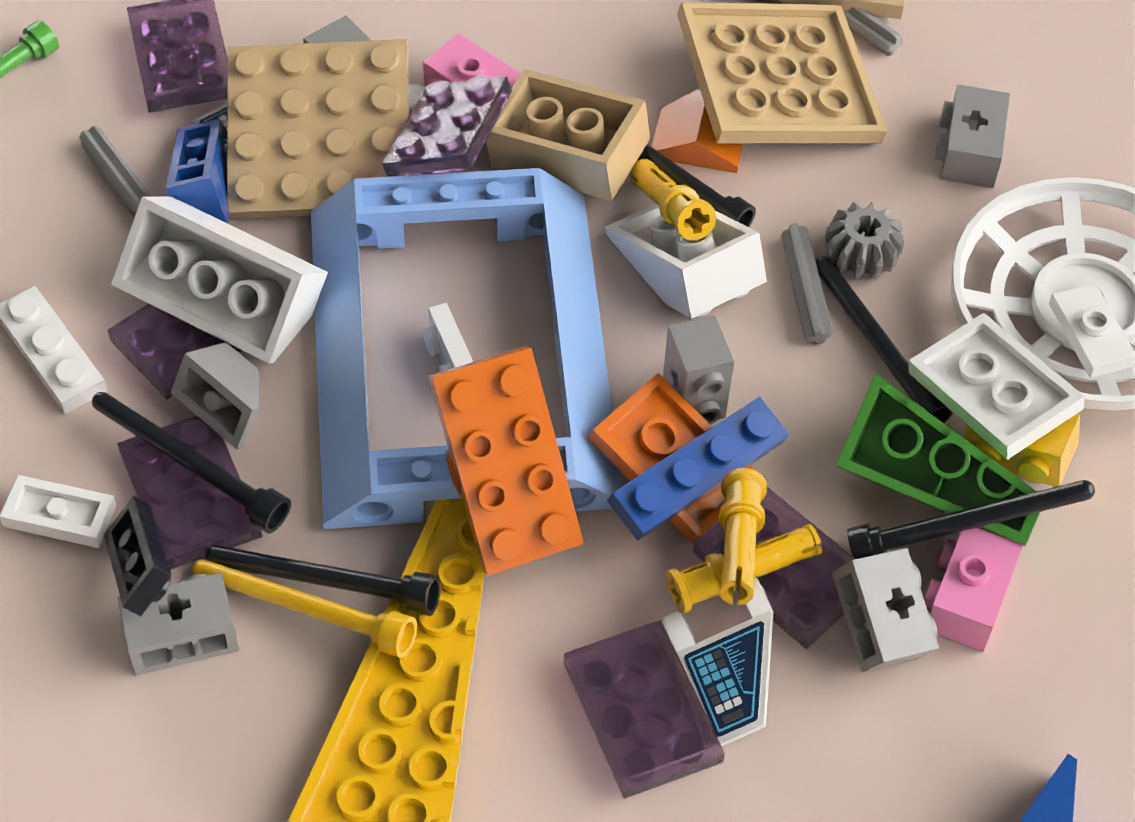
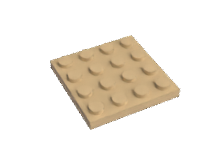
M681 2L677 17L717 143H883L888 130L841 5Z
M407 39L228 47L227 202L230 220L311 216V211L353 179L411 175Z

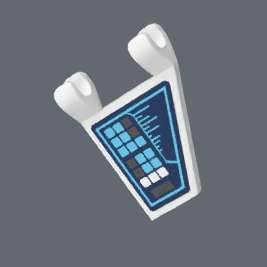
M754 577L753 582L754 597L746 604L752 618L696 643L689 623L679 611L667 615L662 621L717 749L766 727L773 610L763 587L756 577Z

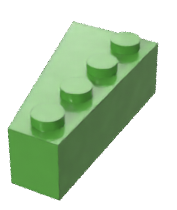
M876 373L836 463V466L844 471L946 514L1036 492L1032 487L987 456ZM1041 512L980 528L1023 544L1026 547Z

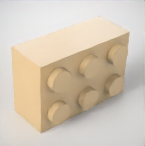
M527 69L523 70L484 128L492 168L499 170L541 168L580 193L608 201H613L650 140L646 101Z

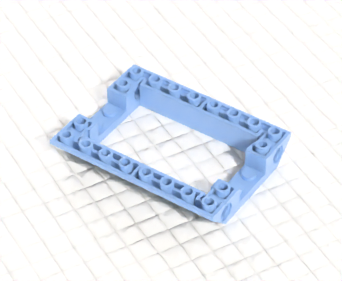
M541 168L358 178L350 181L311 211L313 265L328 272L315 306L324 529L425 522L423 501L461 499L455 489L447 465L446 449H448V445L370 451L359 246H376L378 249L405 247L404 224L495 218L497 242L525 240L527 236L543 235L566 437L556 438L575 511L612 509L607 500L613 492L622 487L621 471L587 438L591 431L607 418L613 410L585 198L582 193Z

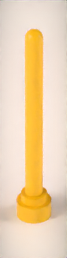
M205 559L196 560L191 567L193 575H212L222 572L224 585L227 589L370 636L372 643L377 644L381 652L399 658L404 657L410 651L416 637L417 621L409 615L391 611L388 614L381 613L377 617Z

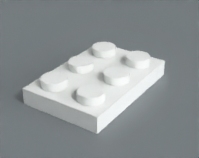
M982 313L908 360L909 374L1007 460L1084 409L1085 396L985 313Z

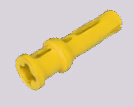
M648 159L636 161L630 171V174L634 177H630V180L653 202L659 205L662 218L668 224L675 226L679 234L685 239L694 241L705 238L715 226L716 213L714 208L707 201L699 199V196L691 187L677 185L663 171L658 169L652 161Z
M737 468L729 471L721 482L722 495L726 500L719 511V523L725 531L723 571L719 592L722 600L732 605L734 588H737L739 590L738 605H744L749 603L754 597L756 534L763 528L765 523V511L760 504L767 493V484L763 475L756 470Z
M806 524L789 533L756 544L754 577H761L798 561L820 555L822 547L818 544H821L815 528L811 524ZM714 552L705 556V562L678 571L676 568L665 571L668 592L680 613L690 612L692 605L717 595L720 597L719 590L724 556L721 553L716 554Z

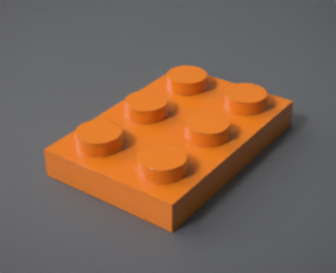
M657 373L597 425L587 438L632 481L711 429L712 426ZM751 465L747 467L748 469L755 470ZM721 485L669 520L692 544L697 542L719 521V511L726 500L722 495Z

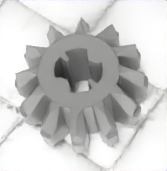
M872 201L866 208H861L852 202L847 211L838 209L836 215L833 216L832 222H830V226L826 229L825 241L828 258L833 262H838L837 266L840 273L852 270L857 280L863 273H868L876 280L882 270L891 272L892 268L896 265L899 255L902 254L904 235L901 234V221L891 219L889 208L882 211L875 210Z

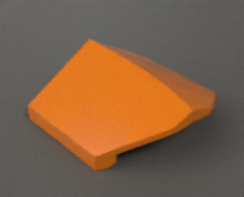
M699 89L661 108L652 148L676 163L737 173L743 143L716 142Z

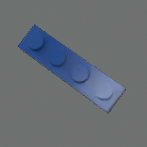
M758 397L613 492L607 502L635 539L639 541L719 487L723 477L729 471L737 468H747L784 443L790 434L761 397Z

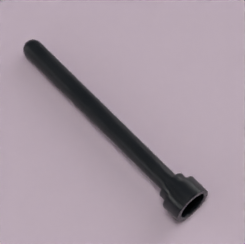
M648 144L646 145L638 160L648 159L652 161L658 169L663 171L677 185L691 187L697 193L699 199L707 201L715 211L747 227L751 225L756 214V208L741 197H723Z
M826 256L818 257L816 264L819 276L910 399L942 423H946L953 412L909 374L908 362L833 262Z
M98 392L92 397L94 409L245 506V513L249 515V521L267 534L276 531L287 518L291 509V500L273 488L265 490L262 487L256 490L106 392Z
M1080 480L881 530L880 526L871 528L867 523L848 528V542L853 560L886 553L889 549L1087 501L1094 496L1095 487L1088 480Z
M219 545L210 546L205 553L206 560L236 570L396 599L399 605L406 607L409 613L432 616L440 599V577L429 573L415 572L412 576L405 575L402 579Z

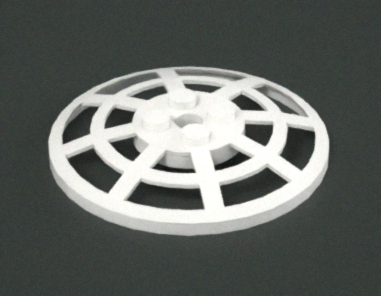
M1067 177L1045 179L1021 185L999 195L984 206L968 223L956 247L951 269V296L960 323L963 326L973 320L967 307L992 311L1000 327L1058 375L1072 380L1096 384L1099 395L1080 392L1085 396L1084 408L1114 411L1135 409V395L1121 396L1116 384L1117 382L1135 379V365L1132 368L1089 378L1085 370L1070 367L1049 358L1061 345L1074 350L1049 305L1052 294L1093 283L1097 284L1131 346L1135 349V276L1133 274L1135 272V240L1111 229L1082 225L1080 201H1091L1116 206L1135 213V188L1101 179ZM1061 201L1063 225L1037 230L1022 237L1017 242L997 223L1005 216L1025 207L1045 202ZM983 235L1003 253L992 275L990 294L964 288L967 260L975 244ZM1065 241L1066 255L1050 261L1045 266L1028 253L1045 244ZM1084 241L1106 244L1126 254L1116 262L1101 255L1086 253ZM1014 265L1035 282L1030 298L1004 296L1006 279ZM1008 314L1033 316L1035 322L1045 334L1034 344L1030 345L1015 329Z

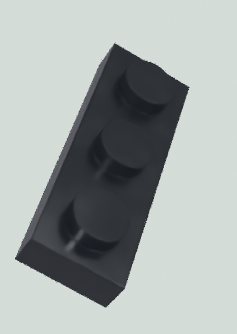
M132 496L106 531L104 538L122 606L141 617L152 602H158L165 595L171 582L172 573L150 505Z

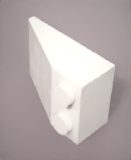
M657 204L651 205L605 227L608 238L666 305L691 319L707 315L712 311V308L731 299L743 297L751 289L767 282L759 232L715 211L716 222L712 231L705 238L694 241L683 238L675 226L668 224L660 215L659 205Z

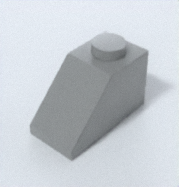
M226 342L187 352L184 354L171 394L233 447L240 449L245 445L259 409V369Z

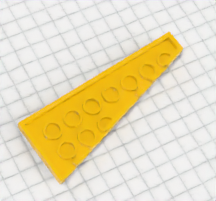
M462 498L436 500L400 578L402 579L405 575L412 576L415 572L438 575L441 581V593L436 611L430 617L409 613L406 607L399 605L398 600L390 599L384 612L385 614L396 611L416 619L417 632L410 651L404 657L399 658L381 652L378 649V645L371 641L288 822H451L485 577Z

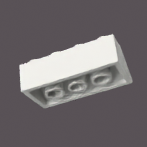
M171 196L142 197L111 285L271 364L277 360L312 316L328 272Z

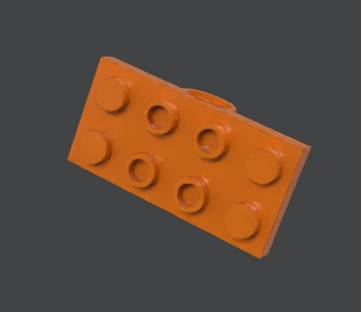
M523 346L429 375L430 385L448 445V449H446L448 469L455 489L460 498L463 499L483 572L489 576L584 544L532 348Z

